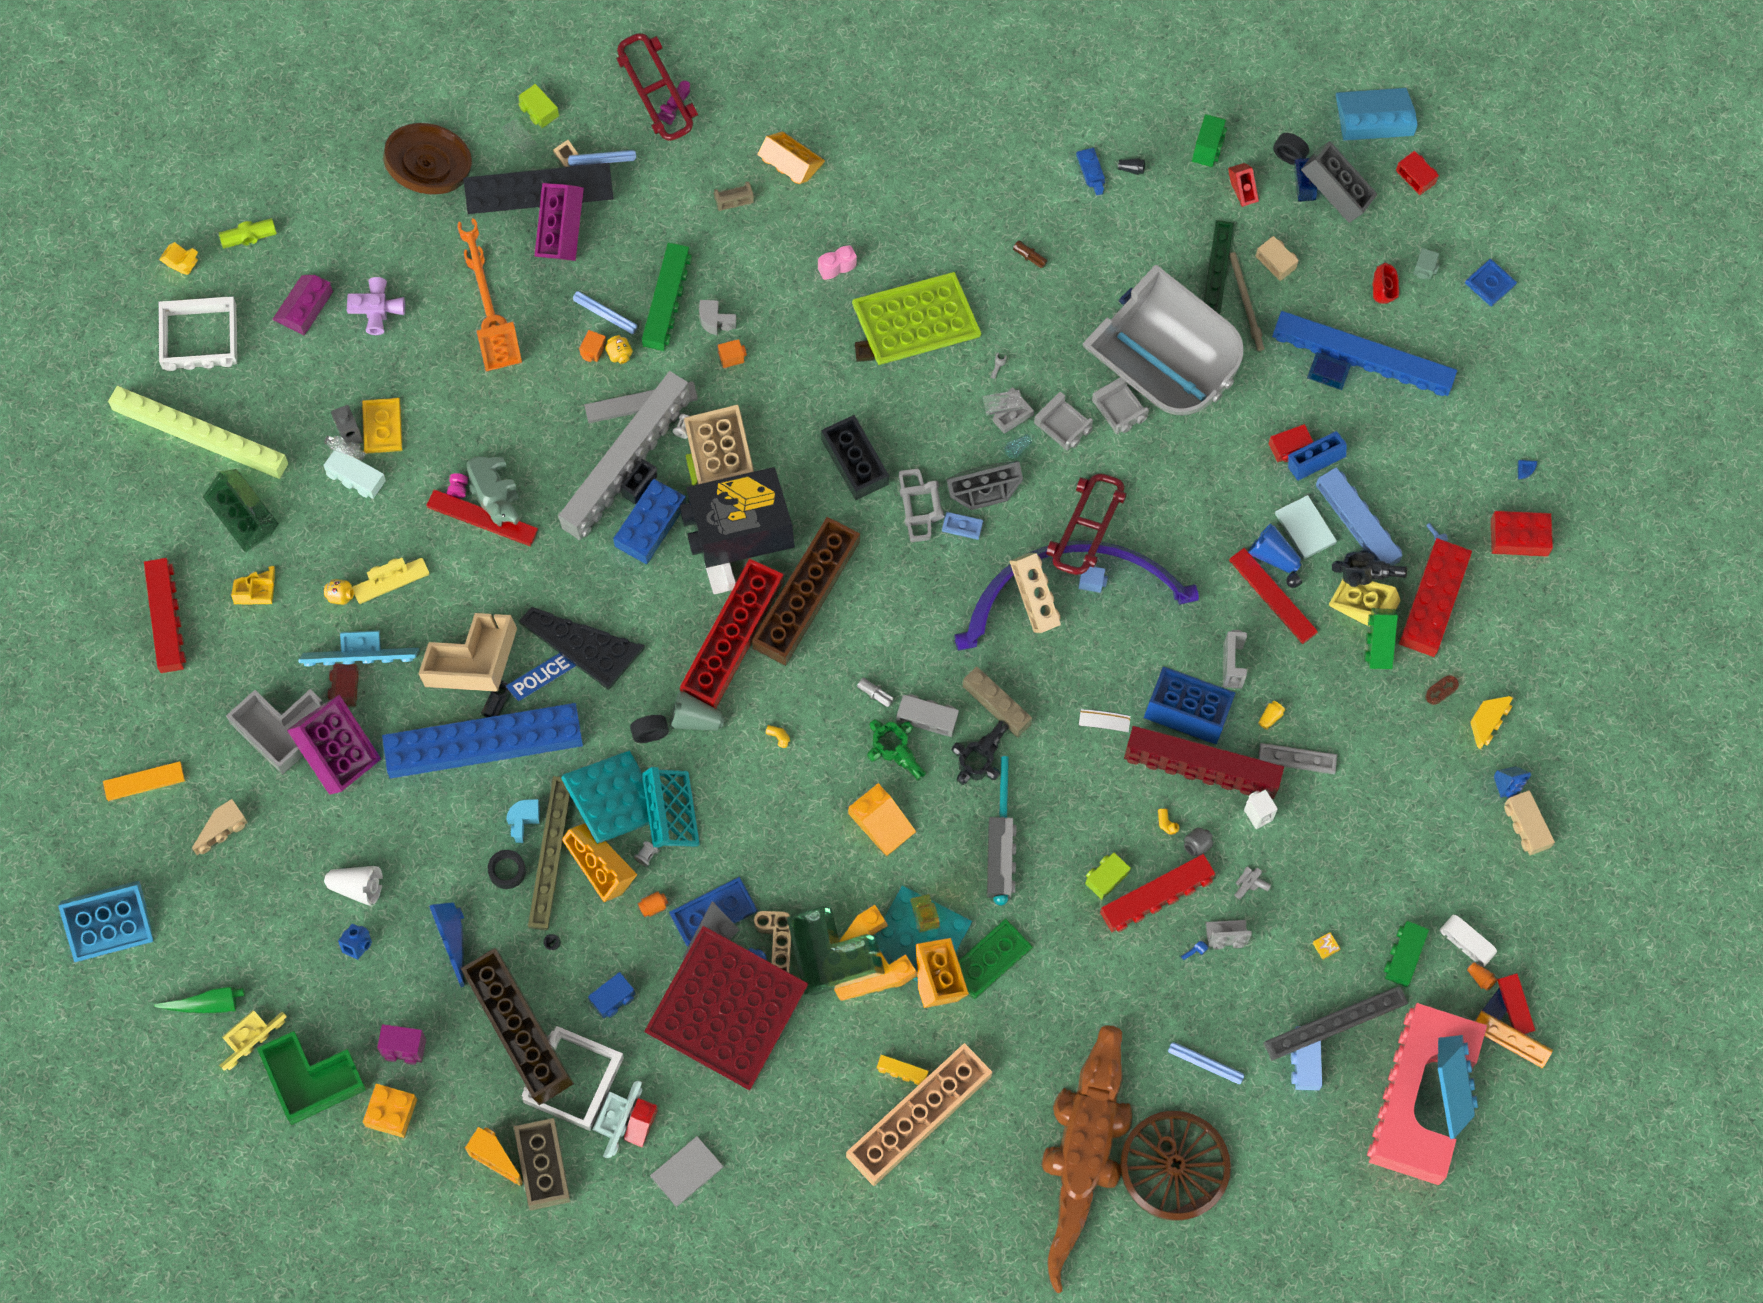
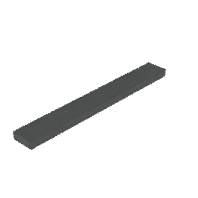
M1397 986L1263 1043L1271 1061L1409 1003L1401 987Z

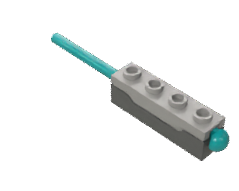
M1008 756L1001 757L999 817H989L987 898H993L995 904L999 906L1005 905L1008 899L1011 898V893H1015V881H1012V874L1016 872V862H1012V855H1016V843L1012 842L1013 836H1016V825H1013V818L1007 817Z

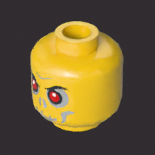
M332 579L325 585L324 596L332 604L345 605L354 597V589L347 580Z

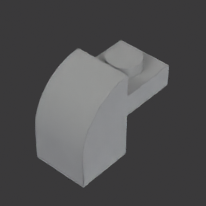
M700 300V323L707 332L717 335L718 328L725 331L736 329V314H718V301Z

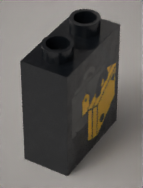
M775 467L686 487L688 502L679 504L684 527L694 525L695 532L687 533L692 556L702 554L706 568L795 548L793 526Z

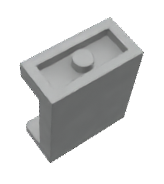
M1121 377L1094 392L1092 397L1093 403L1116 434L1126 433L1132 428V425L1143 423L1149 413V409L1147 407L1143 408L1127 386L1128 383Z
M1059 392L1035 416L1034 424L1068 451L1071 447L1075 448L1080 443V438L1083 435L1087 436L1092 431L1093 419L1090 417L1087 420L1065 401L1066 396Z
M1241 630L1228 631L1223 644V688L1242 689L1247 676V669L1235 668V649H1243L1247 638V633Z

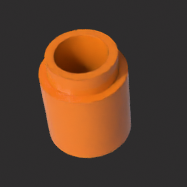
M657 891L641 899V902L637 904L645 918L667 909L666 904H668L664 893L660 894Z

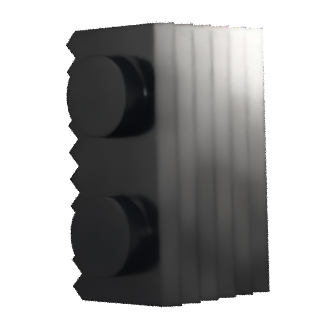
M644 459L638 462L639 464L632 470V473H629L630 476H627L628 479H625V482L621 485L622 496L633 504H637L652 480L658 477L657 468Z

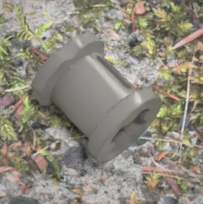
M644 841V846L638 854H635L634 859L643 866L648 867L649 861L659 850L658 848H653V844Z

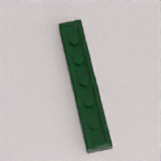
M1216 220L1203 302L1220 315L1234 223Z

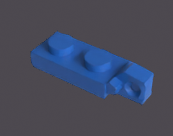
M1094 148L1078 151L1076 156L1086 184L1089 188H1094L1096 196L1103 194L1105 177Z

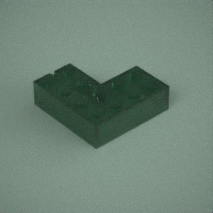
M821 906L787 917L800 978L808 983L804 995H818L885 974L882 959L880 956H877L880 950L876 935L865 934L839 942L832 908Z

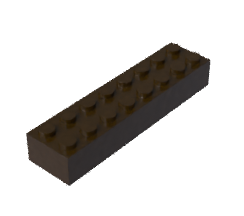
M494 948L462 967L461 970L536 1103L540 1106L574 1085L498 950Z

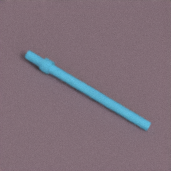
M1123 332L1119 333L1117 336L1119 340L1181 385L1184 391L1188 394H1193L1201 401L1205 400L1206 395L1198 390L1194 383L1186 381Z

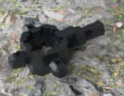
M1367 550L1350 552L1346 554L1344 562L1334 561L1332 563V571L1336 573L1343 572V581L1351 587L1370 584L1373 579L1384 580V578H1389V576L1402 578L1407 576V566H1392L1390 563H1385V561H1376L1375 556Z
M999 720L991 733H987L979 742L969 743L966 749L963 744L958 742L953 745L952 752L959 756L958 766L960 773L957 776V782L964 785L970 778L982 780L986 774L988 778L997 780L1000 776V771L995 766L992 767L994 761L993 754L998 749L1001 737L1009 729L1006 723L1002 725L1003 721ZM973 751L987 758L986 764L979 771H974L972 767L965 764V760Z

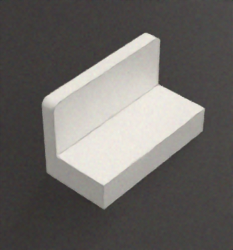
M730 563L706 568L713 594L733 590L735 579Z

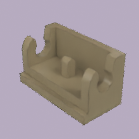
M749 181L745 182V186L722 192H718V189H715L713 194L718 211L754 203Z

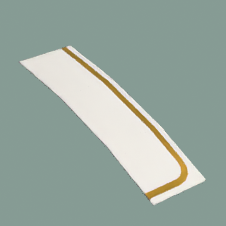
M1081 709L1079 725L1129 732L1131 716Z

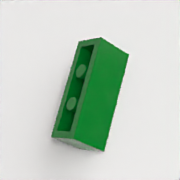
M1372 608L1371 614L1368 615L1370 632L1366 633L1368 650H1365L1364 661L1367 662L1369 669H1393L1398 618L1395 609Z
M1406 921L1404 926H1399L1396 934L1399 940L1397 944L1393 943L1390 954L1393 956L1391 962L1387 961L1383 972L1386 975L1384 979L1408 987L1429 929Z

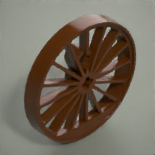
M1165 1111L1147 1117L1131 1131L1122 1150L1121 1174L1128 1194L1145 1212L1163 1220L1184 1221L1204 1214L1223 1196L1230 1178L1229 1152L1221 1135L1207 1121L1188 1112ZM1173 1119L1188 1122L1178 1153L1174 1139ZM1169 1120L1171 1137H1162L1155 1122ZM1193 1123L1202 1128L1204 1132L1180 1156L1190 1124ZM1149 1125H1152L1159 1139L1157 1147L1140 1133ZM1206 1133L1216 1143L1215 1146L1184 1160ZM1135 1137H1139L1162 1159L1131 1149L1130 1145ZM1164 1142L1169 1143L1172 1150L1169 1152L1163 1151L1161 1144ZM1215 1149H1219L1222 1157V1162L1186 1164ZM1128 1153L1163 1165L1127 1166ZM1173 1161L1175 1164H1180L1178 1170L1176 1167H1171ZM1223 1167L1222 1180L1188 1168ZM1164 1169L1135 1184L1131 1183L1128 1171ZM1167 1173L1144 1200L1134 1189ZM1188 1174L1219 1184L1220 1187L1208 1193ZM1170 1175L1160 1209H1157L1146 1201ZM1174 1177L1177 1209L1165 1212L1162 1210ZM1183 1177L1205 1196L1194 1200ZM1178 1178L1191 1202L1180 1207Z

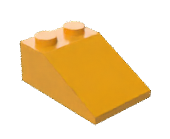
M879 783L848 808V814L886 857L916 833L894 800Z
M951 938L916 945L918 990L924 1008L958 1002L969 995Z
M478 1127L465 1147L468 1155L521 1186L523 1184L522 1179L497 1140L495 1132L487 1127L484 1130Z

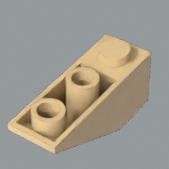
M232 799L214 810L192 847L196 855L207 853L212 845L217 842H224L229 834L239 832L245 827L247 821Z

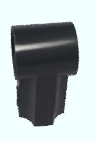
M501 680L498 690L505 689V693L497 694V691H491L481 712L486 718L499 716L506 701L510 698V691L506 688L507 682Z

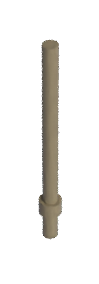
M1235 252L1229 254L1251 327L1250 334L1252 339L1255 340L1257 350L1262 351L1265 349L1261 338L1263 336L1262 331L1257 325Z

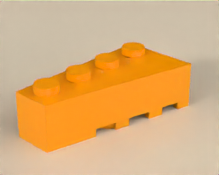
M586 823L569 829L563 837L562 841L603 902L621 896L637 876L635 871L606 841L599 844L596 843Z

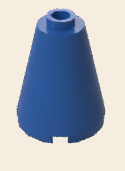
M1269 524L1260 534L1261 536L1255 540L1248 551L1251 556L1287 573L1296 572L1302 565L1299 555L1272 524Z

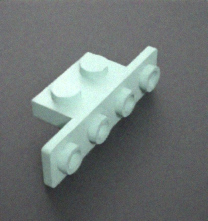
M641 1081L633 1083L627 1099L611 1092L607 1093L592 1129L610 1138L603 1155L605 1158L614 1156L619 1148V1144H617L619 1137L624 1135L627 1128L625 1125L626 1120L632 1114L635 1099H638L642 1092V1088H640Z

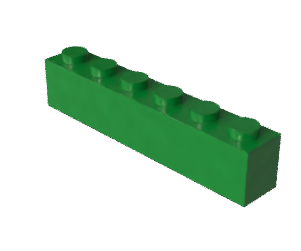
M673 243L667 244L642 337L643 347L665 351L666 345L669 346L671 335L669 332L675 326L674 313H678L680 305L678 298L682 297L684 291L682 283L687 280L688 276L686 268L692 261V254H690L688 246Z

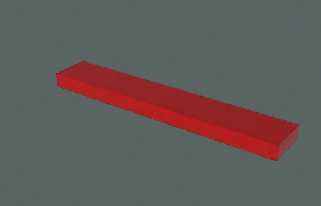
M435 489L426 504V507L530 547L538 532V528L520 521L516 525L513 522H502L500 527L492 521L491 516L482 507Z
M1245 548L1229 559L1232 565L1302 644L1318 633L1315 627Z

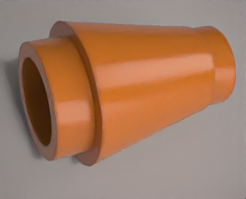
M1476 962L1472 963L1467 969L1481 989L1484 988L1488 991L1497 982L1494 973Z

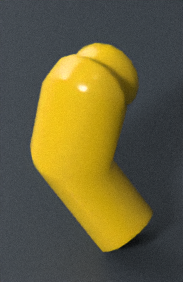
M767 725L766 734L777 737L779 747H788L790 737L783 728Z
M1159 809V827L1170 835L1176 834L1180 829L1178 823H1172L1168 820V809Z

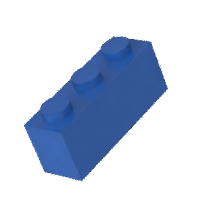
M1335 431L1289 454L1288 468L1299 481L1345 458L1347 444L1339 433Z

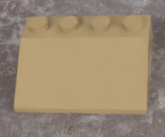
M738 405L684 418L698 484L754 472L743 419Z

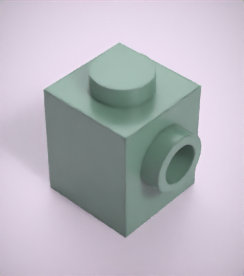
M1422 248L1413 274L1417 275L1420 279H1431L1432 274L1436 275L1440 264H1437L1440 253Z

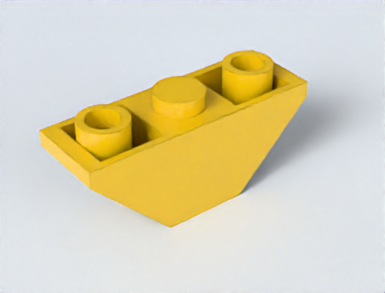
M1508 696L1483 701L1471 720V726L1479 749L1484 744L1488 746L1493 738L1491 732L1493 729L1496 731L1499 729L1503 722L1500 718L1503 714L1507 716L1513 707L1510 705L1512 697Z

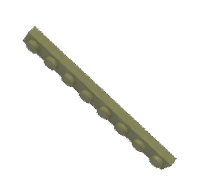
M553 776L528 922V928L549 929L563 844L562 839L564 837L570 802V794L561 777Z

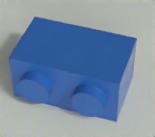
M619 972L590 994L588 999L603 1019L607 1016L611 1018L618 1012V1008L624 1004L626 1006L634 1000L635 990Z

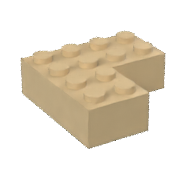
M475 613L465 644L429 642L418 673L424 686L498 691L517 631L512 616L495 614L493 619L491 614Z

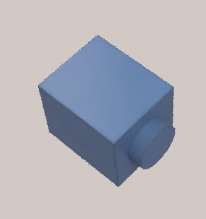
M1089 567L1087 572L1081 574L1078 589L1101 593L1102 587H1106L1108 576L1104 575L1105 569Z

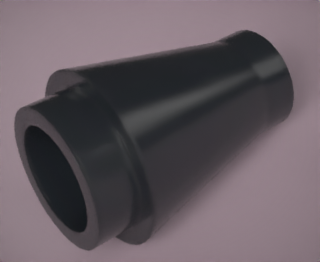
M1141 157L1119 159L1118 170L1136 175L1144 174L1145 159H1141Z

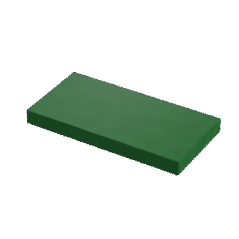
M1004 919L958 960L968 993L974 1000L1033 948L1007 919Z

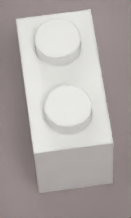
M1266 790L1252 793L1244 809L1255 829L1273 821L1278 810Z

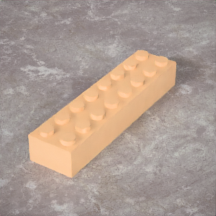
M964 1043L846 1152V1158L875 1186L991 1078L992 1071Z

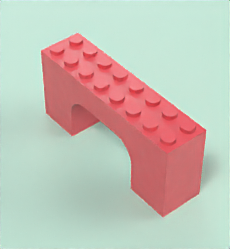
M1417 1003L1414 1008L1409 1009L1404 1018L1403 1024L1406 1026L1401 1031L1398 1043H1401V1045L1396 1050L1393 1058L1396 1064H1394L1393 1069L1391 1068L1388 1080L1391 1083H1389L1388 1088H1385L1383 1099L1386 1101L1379 1109L1377 1118H1380V1121L1374 1127L1372 1137H1375V1140L1370 1144L1367 1156H1370L1369 1163L1440 1185L1447 1177L1457 1139H1450L1448 1136L1427 1130L1415 1118L1414 1105L1424 1068L1429 1063L1438 1062V1038L1463 1035L1464 1043L1468 1042L1469 1055H1466V1058L1471 1060L1473 1068L1478 1061L1487 1025Z

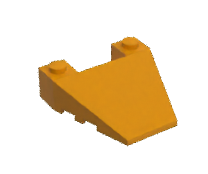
M873 905L856 917L821 965L822 971L841 1001L876 991H884V989L900 987L918 976L917 971L906 954L893 963L888 964L873 940L872 936L888 926L876 905Z

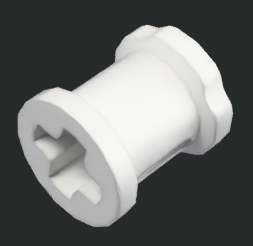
M680 414V421L677 427L673 429V433L678 437L687 439L684 418L690 416Z

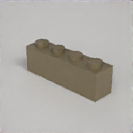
M977 666L963 679L962 687L998 720L1003 721V725L1006 723L1009 726V730L1017 738L1031 726L1032 717Z

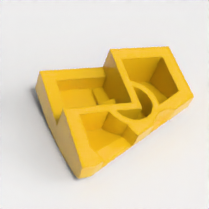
M270 566L266 572L260 574L254 572L247 577L235 579L231 593L234 604H272L275 567Z

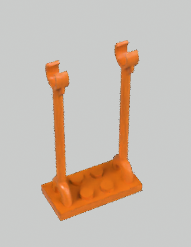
M472 218V225L475 226L472 231L465 232L461 230L462 224L460 221L458 222V231L461 239L469 244L472 259L467 257L468 251L466 249L464 251V258L467 266L475 272L487 316L481 324V330H477V336L485 370L490 371L522 363L514 323H508L503 316L497 315L494 312L483 271V265L485 264L482 248L476 245V239L479 236L476 220Z

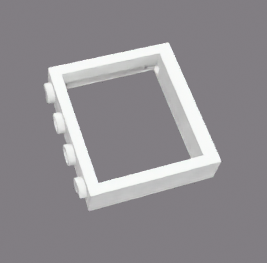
M234 297L159 302V362L162 369L167 371H174L176 368L192 370L195 367L212 368L218 365L230 367L232 364H237V314ZM230 312L229 354L168 358V316Z
M556 1026L555 1030L551 1031L550 1035H548L555 1050L562 1038L610 1058L609 1066L584 1120L544 1103L539 1106L532 1098L526 1085L522 1093L523 1102L591 1131L624 1059L623 1053Z

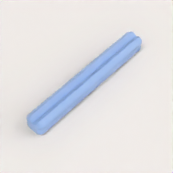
M634 150L570 155L568 157L569 166L634 161L636 153Z
M580 291L574 294L573 300L631 334L637 331L638 325Z
M1172 1042L1168 1049L1169 1053L1237 1084H1241L1244 1078L1243 1073L1175 1042Z

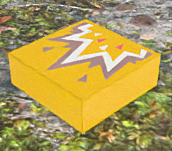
M1330 932L1313 941V945L1323 960L1340 951L1339 945Z

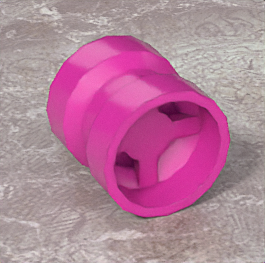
M451 474L449 479L451 484L447 489V494L456 498H464L466 496L465 486L468 485L469 478L463 474Z

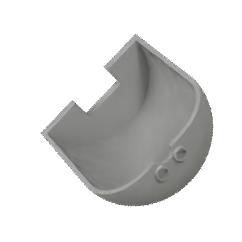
M1155 265L1132 289L1131 298L1111 320L1107 317L1083 343V347L1154 405L1167 413L1180 416L1197 413L1213 402L1216 403L1221 398L1222 392L1233 385V378L1243 358V342L1236 328L1158 265ZM1123 332L1186 381L1194 383L1196 388L1206 395L1205 400L1201 401L1193 394H1188L1184 391L1181 385L1117 338L1119 333Z

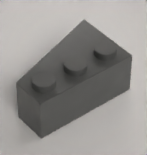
M713 901L686 949L682 960L685 959L702 926L728 940L740 930Z

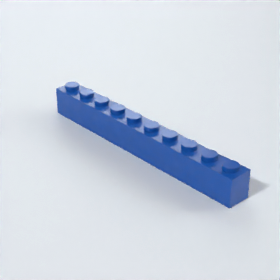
M1284 311L1280 313L1272 336L1279 342H1288L1297 348L1309 349L1314 354L1327 355L1332 360L1339 359L1345 361L1350 366L1357 365L1363 367L1368 372H1377L1383 377L1398 379L1403 384L1410 383L1416 385L1421 390L1428 389L1434 391L1439 396L1449 395L1457 373L1456 369Z

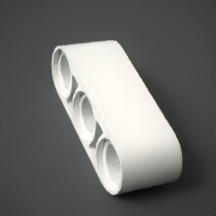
M1452 915L1440 928V932L1444 936H1448L1447 939L1459 949L1462 948L1466 955L1475 962L1478 961L1477 964L1485 967L1497 953L1496 948L1456 915Z

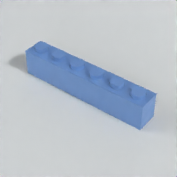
M1336 467L1319 477L1316 487L1361 547L1374 555L1376 561H1385V563H1390L1392 566L1399 563L1403 556L1400 547L1392 542L1388 531L1383 530L1378 518L1369 511L1367 503L1359 498L1357 490L1347 482L1345 474Z

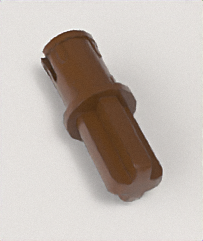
M1020 240L1015 243L1013 247L1015 252L1022 255L1026 261L1029 260L1038 267L1044 268L1047 259L1036 253L1034 248L1031 249Z

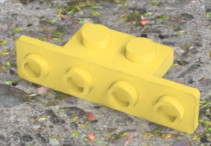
M396 558L381 567H373L367 572L369 580L352 588L358 603L362 604L429 575V571L423 558L407 564L404 563L403 558Z
M254 1010L251 1011L222 1036L234 1050V1053L219 1066L224 1071L227 1068L230 1070L238 1064L237 1060L242 1055L247 1056L254 1050L253 1046L258 1041L262 1043L269 1037V1032L272 1029H278L285 1023L284 1019L287 1016L281 1012L266 1025Z

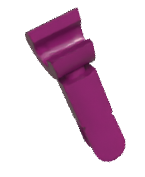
M681 81L676 88L683 101L690 93V83L688 81ZM671 95L667 105L662 104L660 106L662 110L657 114L660 120L668 125H672L678 110V106Z

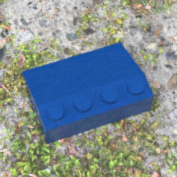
M1163 667L1144 718L1217 745L1235 692Z

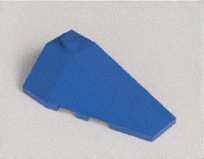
M454 903L430 905V910L461 987H464L465 977L461 970L464 967L463 924L461 922L464 916L461 908H456Z

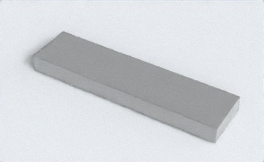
M1260 743L1258 759L1288 768L1335 774L1337 754Z

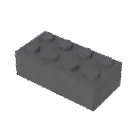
M1330 141L1317 149L1301 169L1348 223L1362 215L1377 196L1372 187Z

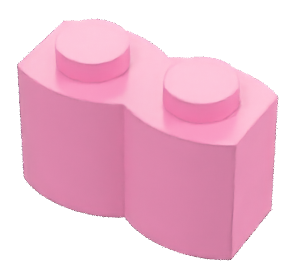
M843 246L835 252H829L819 257L818 270L824 280L832 279L839 273L849 272L856 267L857 256L852 246Z

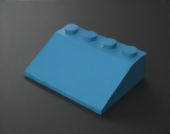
M1407 88L1336 93L1343 141L1414 136L1418 125L1415 109Z
M140 881L62 900L58 905L74 962L153 942Z
M1463 1035L1438 1038V1072L1450 1139H1454L1475 1116V1108H1478L1477 1096L1472 1094V1090H1475L1474 1078L1469 1076V1073L1472 1072L1471 1060L1466 1058V1055H1469L1468 1042L1464 1043Z

